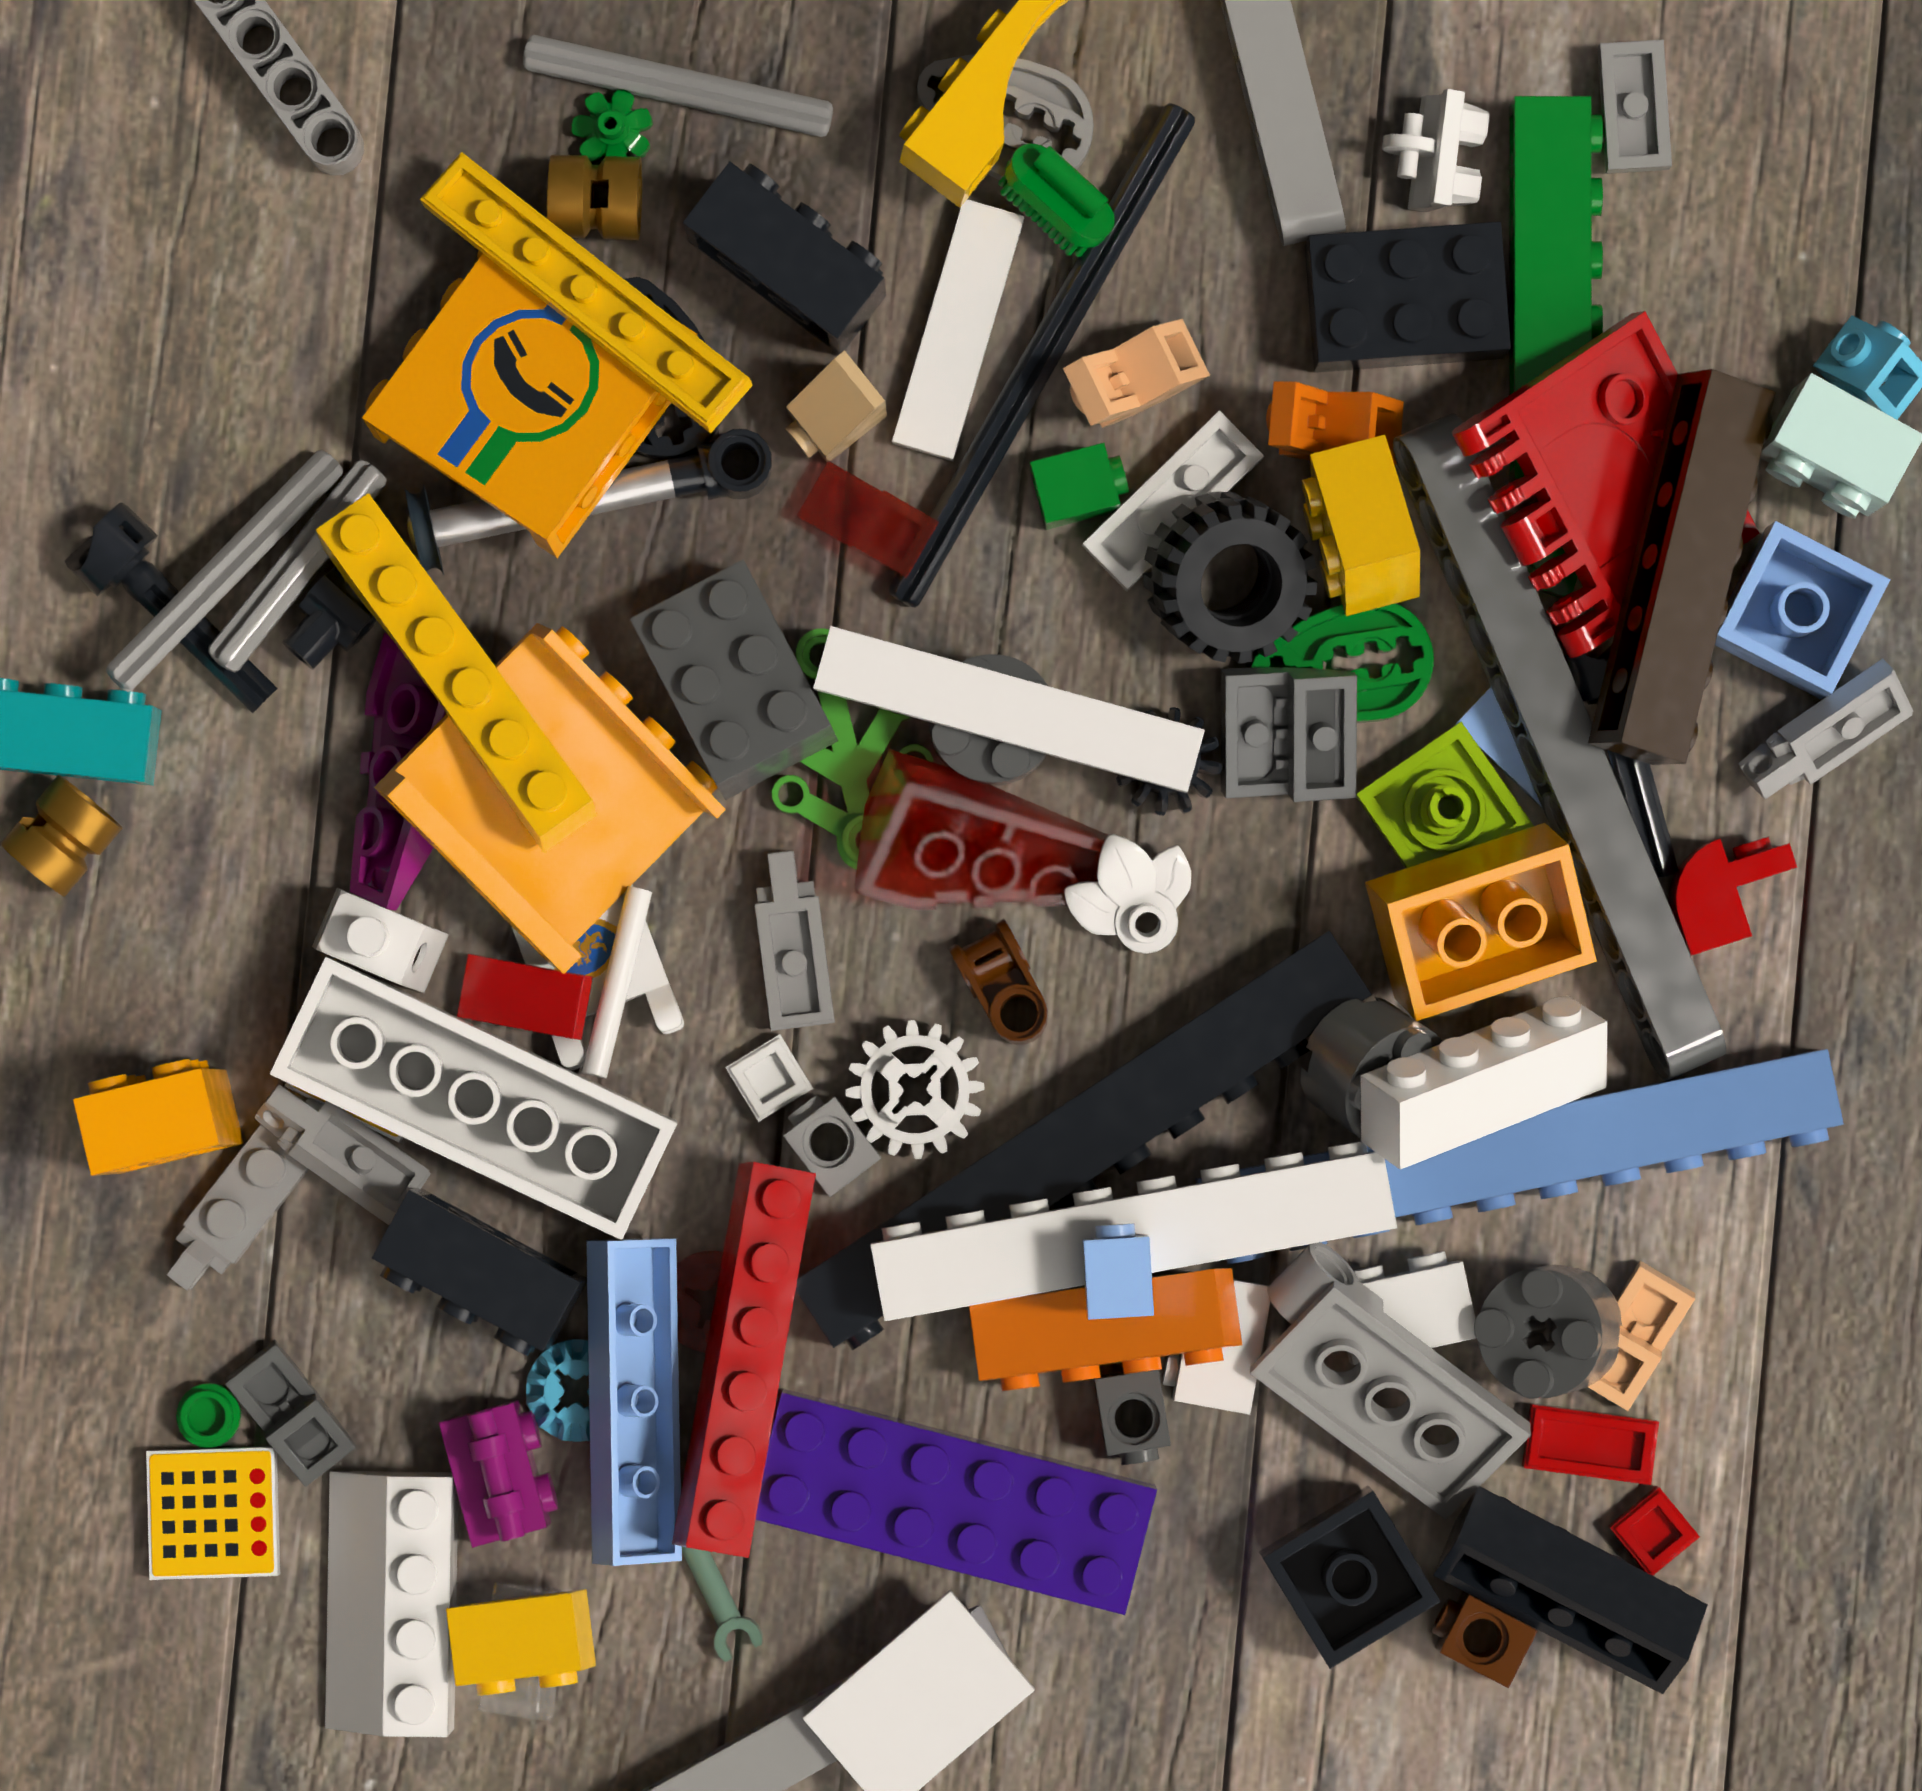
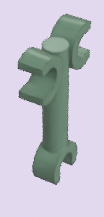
M682 1547V1554L718 1626L714 1637V1648L718 1656L725 1662L733 1658L732 1651L727 1644V1635L735 1629L747 1632L755 1648L762 1645L763 1633L759 1625L753 1619L740 1615L710 1551Z

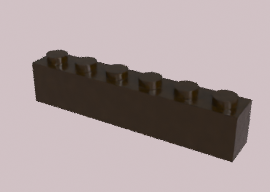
M1714 369L1677 375L1588 744L1650 765L1686 764L1688 754L1698 736L1696 720L1703 691L1708 686L1713 673L1711 658L1718 629L1723 624L1728 611L1726 596L1733 567L1737 564L1743 549L1741 534L1748 505L1754 499L1758 487L1756 472L1763 444L1768 439L1772 429L1773 418L1771 410L1776 392Z

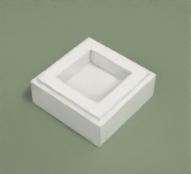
M781 1034L725 1067L758 1122L814 1089Z

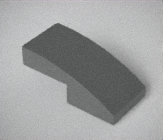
M276 1339L225 1378V1385L265 1432L266 1440L305 1487L356 1448V1444L330 1408Z

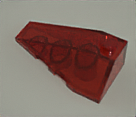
M889 749L864 806L854 889L857 894L912 910H936L937 904L971 903L973 909L994 908L995 902L1032 901L1036 907L1068 906L1064 895L1065 887L1078 882H1098L1097 868L1099 855L1108 834L992 785L964 778L947 766Z

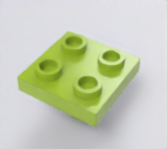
M1462 722L1356 794V798L1405 869L1534 826Z

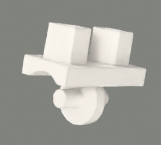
M1445 89L1441 95L1422 96L1419 114L1405 113L1402 134L1383 136L1382 150L1399 156L1397 177L1411 179L1408 202L1409 210L1429 212L1448 206H1463L1477 203L1480 198L1482 182L1480 170L1457 166L1456 163L1459 145L1469 147L1483 145L1487 137L1490 114L1488 111L1464 103L1465 92Z

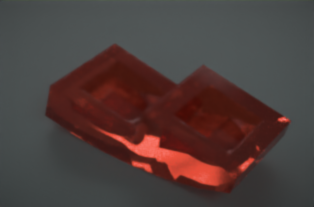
M830 461L827 462L797 514V518L906 578L909 576L939 524V521L885 490L883 492Z

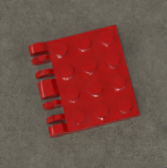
M1646 311L1631 313L1490 409L1474 415L1452 431V435L1465 457L1476 454L1502 437H1505V442L1490 448L1469 464L1475 477L1478 479L1496 474L1502 470L1503 466L1508 465L1515 459L1519 463L1525 476L1501 487L1487 499L1496 514L1508 511L1535 494L1537 502L1520 509L1500 525L1521 566L1535 563L1559 547H1563L1565 553L1548 560L1530 573L1528 578L1534 589L1536 588L1538 591L1551 588L1564 577H1567L1574 571L1576 572L1583 588L1567 594L1546 611L1551 622L1556 626L1568 622L1592 606L1595 610L1579 616L1563 627L1557 634L1570 658L1581 656L1593 650L1615 634L1678 375ZM1748 509L1741 534L1743 545L1760 534Z

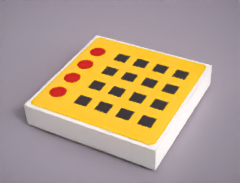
M272 1446L146 1451L149 1580L280 1575L277 1452Z

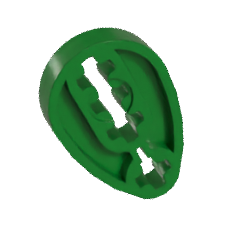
M1395 603L1346 616L1343 605L1313 615L1307 621L1303 620L1292 628L1298 634L1289 643L1279 637L1274 641L1277 652L1267 657L1259 654L1251 668L1270 667V659L1281 658L1283 668L1323 669V663H1327L1333 658V649L1343 648L1346 658L1353 659L1364 654V645L1367 643H1375L1377 653L1384 654L1396 648V639L1406 638L1409 648H1419L1421 652V658L1411 664L1410 673H1401L1398 663L1382 666L1379 673L1380 677L1376 679L1370 678L1365 668L1351 671L1357 675V723L1380 722L1397 717L1411 708L1420 699L1431 680L1434 667V653L1425 627L1406 608Z

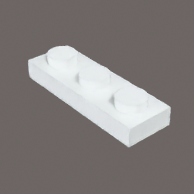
M1219 410L1109 517L1082 546L1128 591L1143 576V573H1146L1152 567L1144 558L1148 546L1158 549L1162 541L1161 538L1154 534L1160 523L1162 522L1171 527L1177 521L1171 511L1181 504L1193 509L1197 507L1195 497L1207 493L1216 499H1220L1221 492H1229L1264 458V455Z

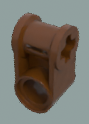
M1004 918L996 922V930L962 948L957 944L948 948L974 999L978 998L992 1027L1001 1039L1010 1044L1025 1045L1034 1042L1043 1034L1048 1020L1045 1000L1029 970L1031 968ZM999 951L1003 952L1002 954L994 957L993 959L979 966H976L978 962L988 958L989 956ZM1017 997L1030 1000L1038 1011L1034 1026L1023 1032H1013L1007 1029L1001 1021V1010L1009 1000Z

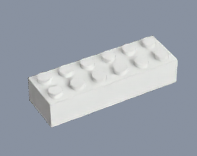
M325 957L270 1072V1075L620 1240L623 1239L677 1125V1121L331 957Z

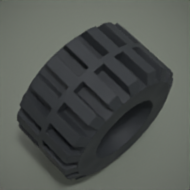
M1221 492L1220 499H1216L1207 493L1195 497L1197 507L1193 509L1181 504L1171 511L1177 521L1171 527L1161 522L1154 532L1155 535L1162 539L1158 549L1148 546L1144 560L1150 563L1153 568L1152 572L1143 573V585L1153 594V597L1147 600L1152 612L1162 619L1160 623L1171 634L1197 653L1201 654L1202 652L1212 660L1225 663L1227 656H1229L1237 663L1252 662V652L1257 651L1264 657L1277 652L1274 641L1281 637L1289 643L1298 634L1291 627L1296 618L1299 617L1307 621L1312 611V608L1304 603L1306 595H1316L1318 581L1308 575L1309 570L1317 568L1314 554L1303 547L1308 541L1300 530L1290 525V520L1250 496H1247L1245 499L1235 492ZM1238 544L1252 545L1258 560V575L1250 593L1241 602L1230 608L1222 610L1207 609L1201 594V581L1210 560L1227 547Z

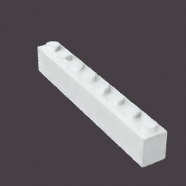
M1359 1141L1328 1147L1330 1160L1304 1164L1302 1152L1264 1159L1265 1172L1241 1176L1239 1164L1200 1170L1202 1183L1177 1187L1175 1175L1137 1182L1139 1194L1113 1199L1111 1187L1074 1193L1075 1206L1049 1211L1046 1198L1009 1205L1011 1218L986 1222L984 1210L945 1217L946 1230L922 1234L920 1222L882 1228L884 1241L871 1243V1250L884 1321L1085 1285L1082 1239L1096 1238L1095 1226L1134 1223L1135 1236L1148 1235L1150 1238L1152 1273L1396 1229L1397 1223L1385 1159L1375 1151L1368 1153L1367 1146Z

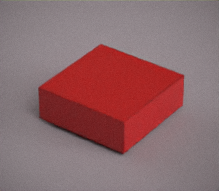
M1658 1486L1608 1525L1609 1529L1641 1568L1652 1576L1700 1538Z

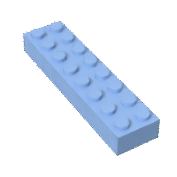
M643 1238L587 1241L592 1564L620 1566L682 1561V1546L672 1544L681 1495L676 1239Z

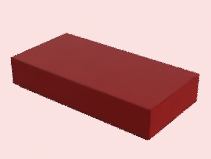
M468 954L457 1017L582 1040L593 977L570 972L563 974L554 969Z
M1530 1403L1528 1422H1530L1531 1436L1525 1441L1523 1468L1651 1485L1659 1421Z

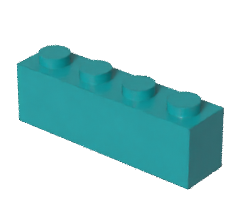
M0 678V770L154 786L162 710L151 705H145L146 694L123 690H108L107 701L83 699V687L44 683L43 694L18 692V680Z

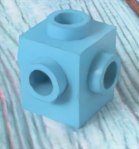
M1851 315L1813 365L1827 382L1897 420L1922 388V361L1910 349V340L1897 328L1882 320L1875 327Z

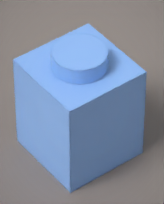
M1134 1223L1095 1226L1096 1238L1082 1239L1088 1320L1154 1316L1149 1236H1135Z

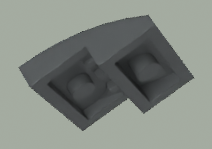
M1279 667L1221 669V792L1225 798L1289 795L1293 802L1356 798L1357 675L1355 672Z

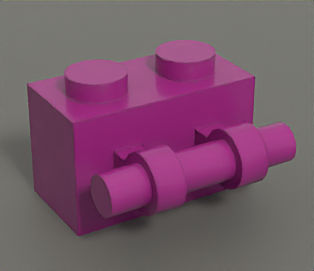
M519 1400L445 1419L439 1423L472 1548L499 1540L504 1542L525 1536V1533L547 1528L551 1524L549 1512L558 1510V1502L549 1472L539 1475L532 1450L541 1448L542 1443L532 1410L522 1413Z

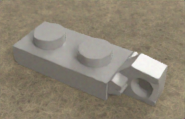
M1882 658L1831 695L1777 730L1778 733H1773L1766 741L1767 744H1760L1738 764L1748 783L1761 797L1767 799L1787 784L1792 785L1804 779L1810 785L1908 719L1914 711L1894 669Z
M793 850L768 853L772 886L756 888L758 904H755L771 1031L835 1023L819 896H815L814 881L798 883Z
M281 1085L276 1086L255 1115V1119L276 1137L280 1138L277 1143L285 1151L289 1152L288 1155L388 1225L393 1220L408 1190L421 1189L431 1175L430 1170L342 1108L327 1101L322 1104L312 1098H308L306 1102H303Z
M260 1124L184 1222L183 1226L185 1227L176 1238L187 1249L168 1272L167 1276L185 1290H192L210 1266L218 1273L223 1274L231 1263L236 1264L309 1170L288 1155L289 1152L285 1151L277 1143L280 1138L276 1137L262 1124Z

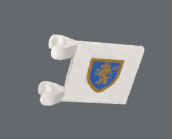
M626 891L572 945L582 957L567 972L593 977L586 1017L597 1012ZM645 920L625 1002L646 994L657 1027L663 1034H671L684 1027V1020ZM512 927L525 964L557 970ZM552 1035L561 1064L568 1070H576L583 1067L587 1053L583 1041Z

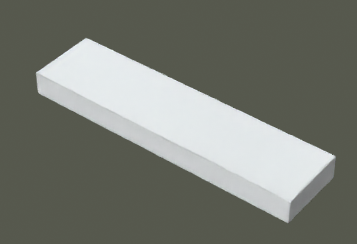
M968 199L961 206L892 444L949 461L954 460L1025 216Z

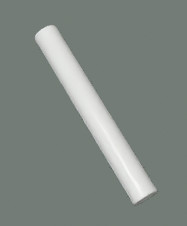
M627 886L582 1069L584 1074L607 1079L652 892Z

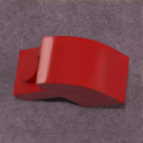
M1769 836L1732 848L1736 860L1728 863L1720 838L1702 845L1683 860L1678 867L1679 870L1675 872L1672 879L1668 904L1690 956L1752 936L1737 887L1798 868L1790 843L1773 848Z

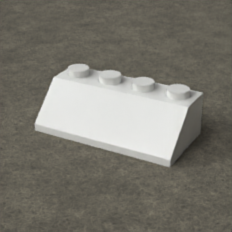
M330 1471L325 1729L391 1737H448L454 1730L455 1677L446 1608L456 1606L458 1493L452 1472Z

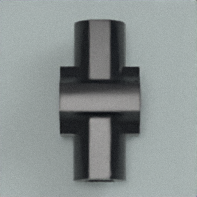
M335 566L330 572L323 575L300 603L299 610L306 617L282 642L303 664L314 670L337 644L347 652L371 630L377 620Z

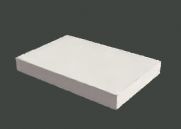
M949 1590L803 1716V1720L864 1791H919L1035 1691V1688L955 1594Z

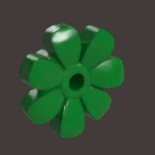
M617 90L610 103L599 92L591 94L585 99V105L590 112V116L578 115L574 117L572 122L573 135L578 138H587L580 146V155H586L591 163H595L602 155L627 157V152L635 157H645L650 149V143L639 132L649 130L653 126L650 112L646 108L632 111L635 102L634 96L626 90ZM612 124L616 125L613 129H607Z

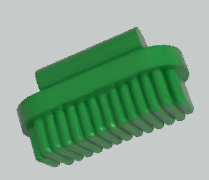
M1025 144L1019 147L1007 161L1005 174L998 182V185L1003 187L1000 194L1006 196L1008 201H1012L1013 206L1018 207L1019 211H1025V215L1031 217L1033 222H1037V226L1042 227L1043 232L1048 233V237L1053 239L1055 244H1059V248L1065 250L1066 255L1070 256L1074 252L1076 257H1081L1088 248L1098 246L1110 234L1114 227L1115 218L1110 205L1107 203L1109 199L1051 146L1046 148L1038 144Z

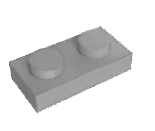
M1664 40L1600 43L1597 50L1605 173L1669 170L1672 166Z

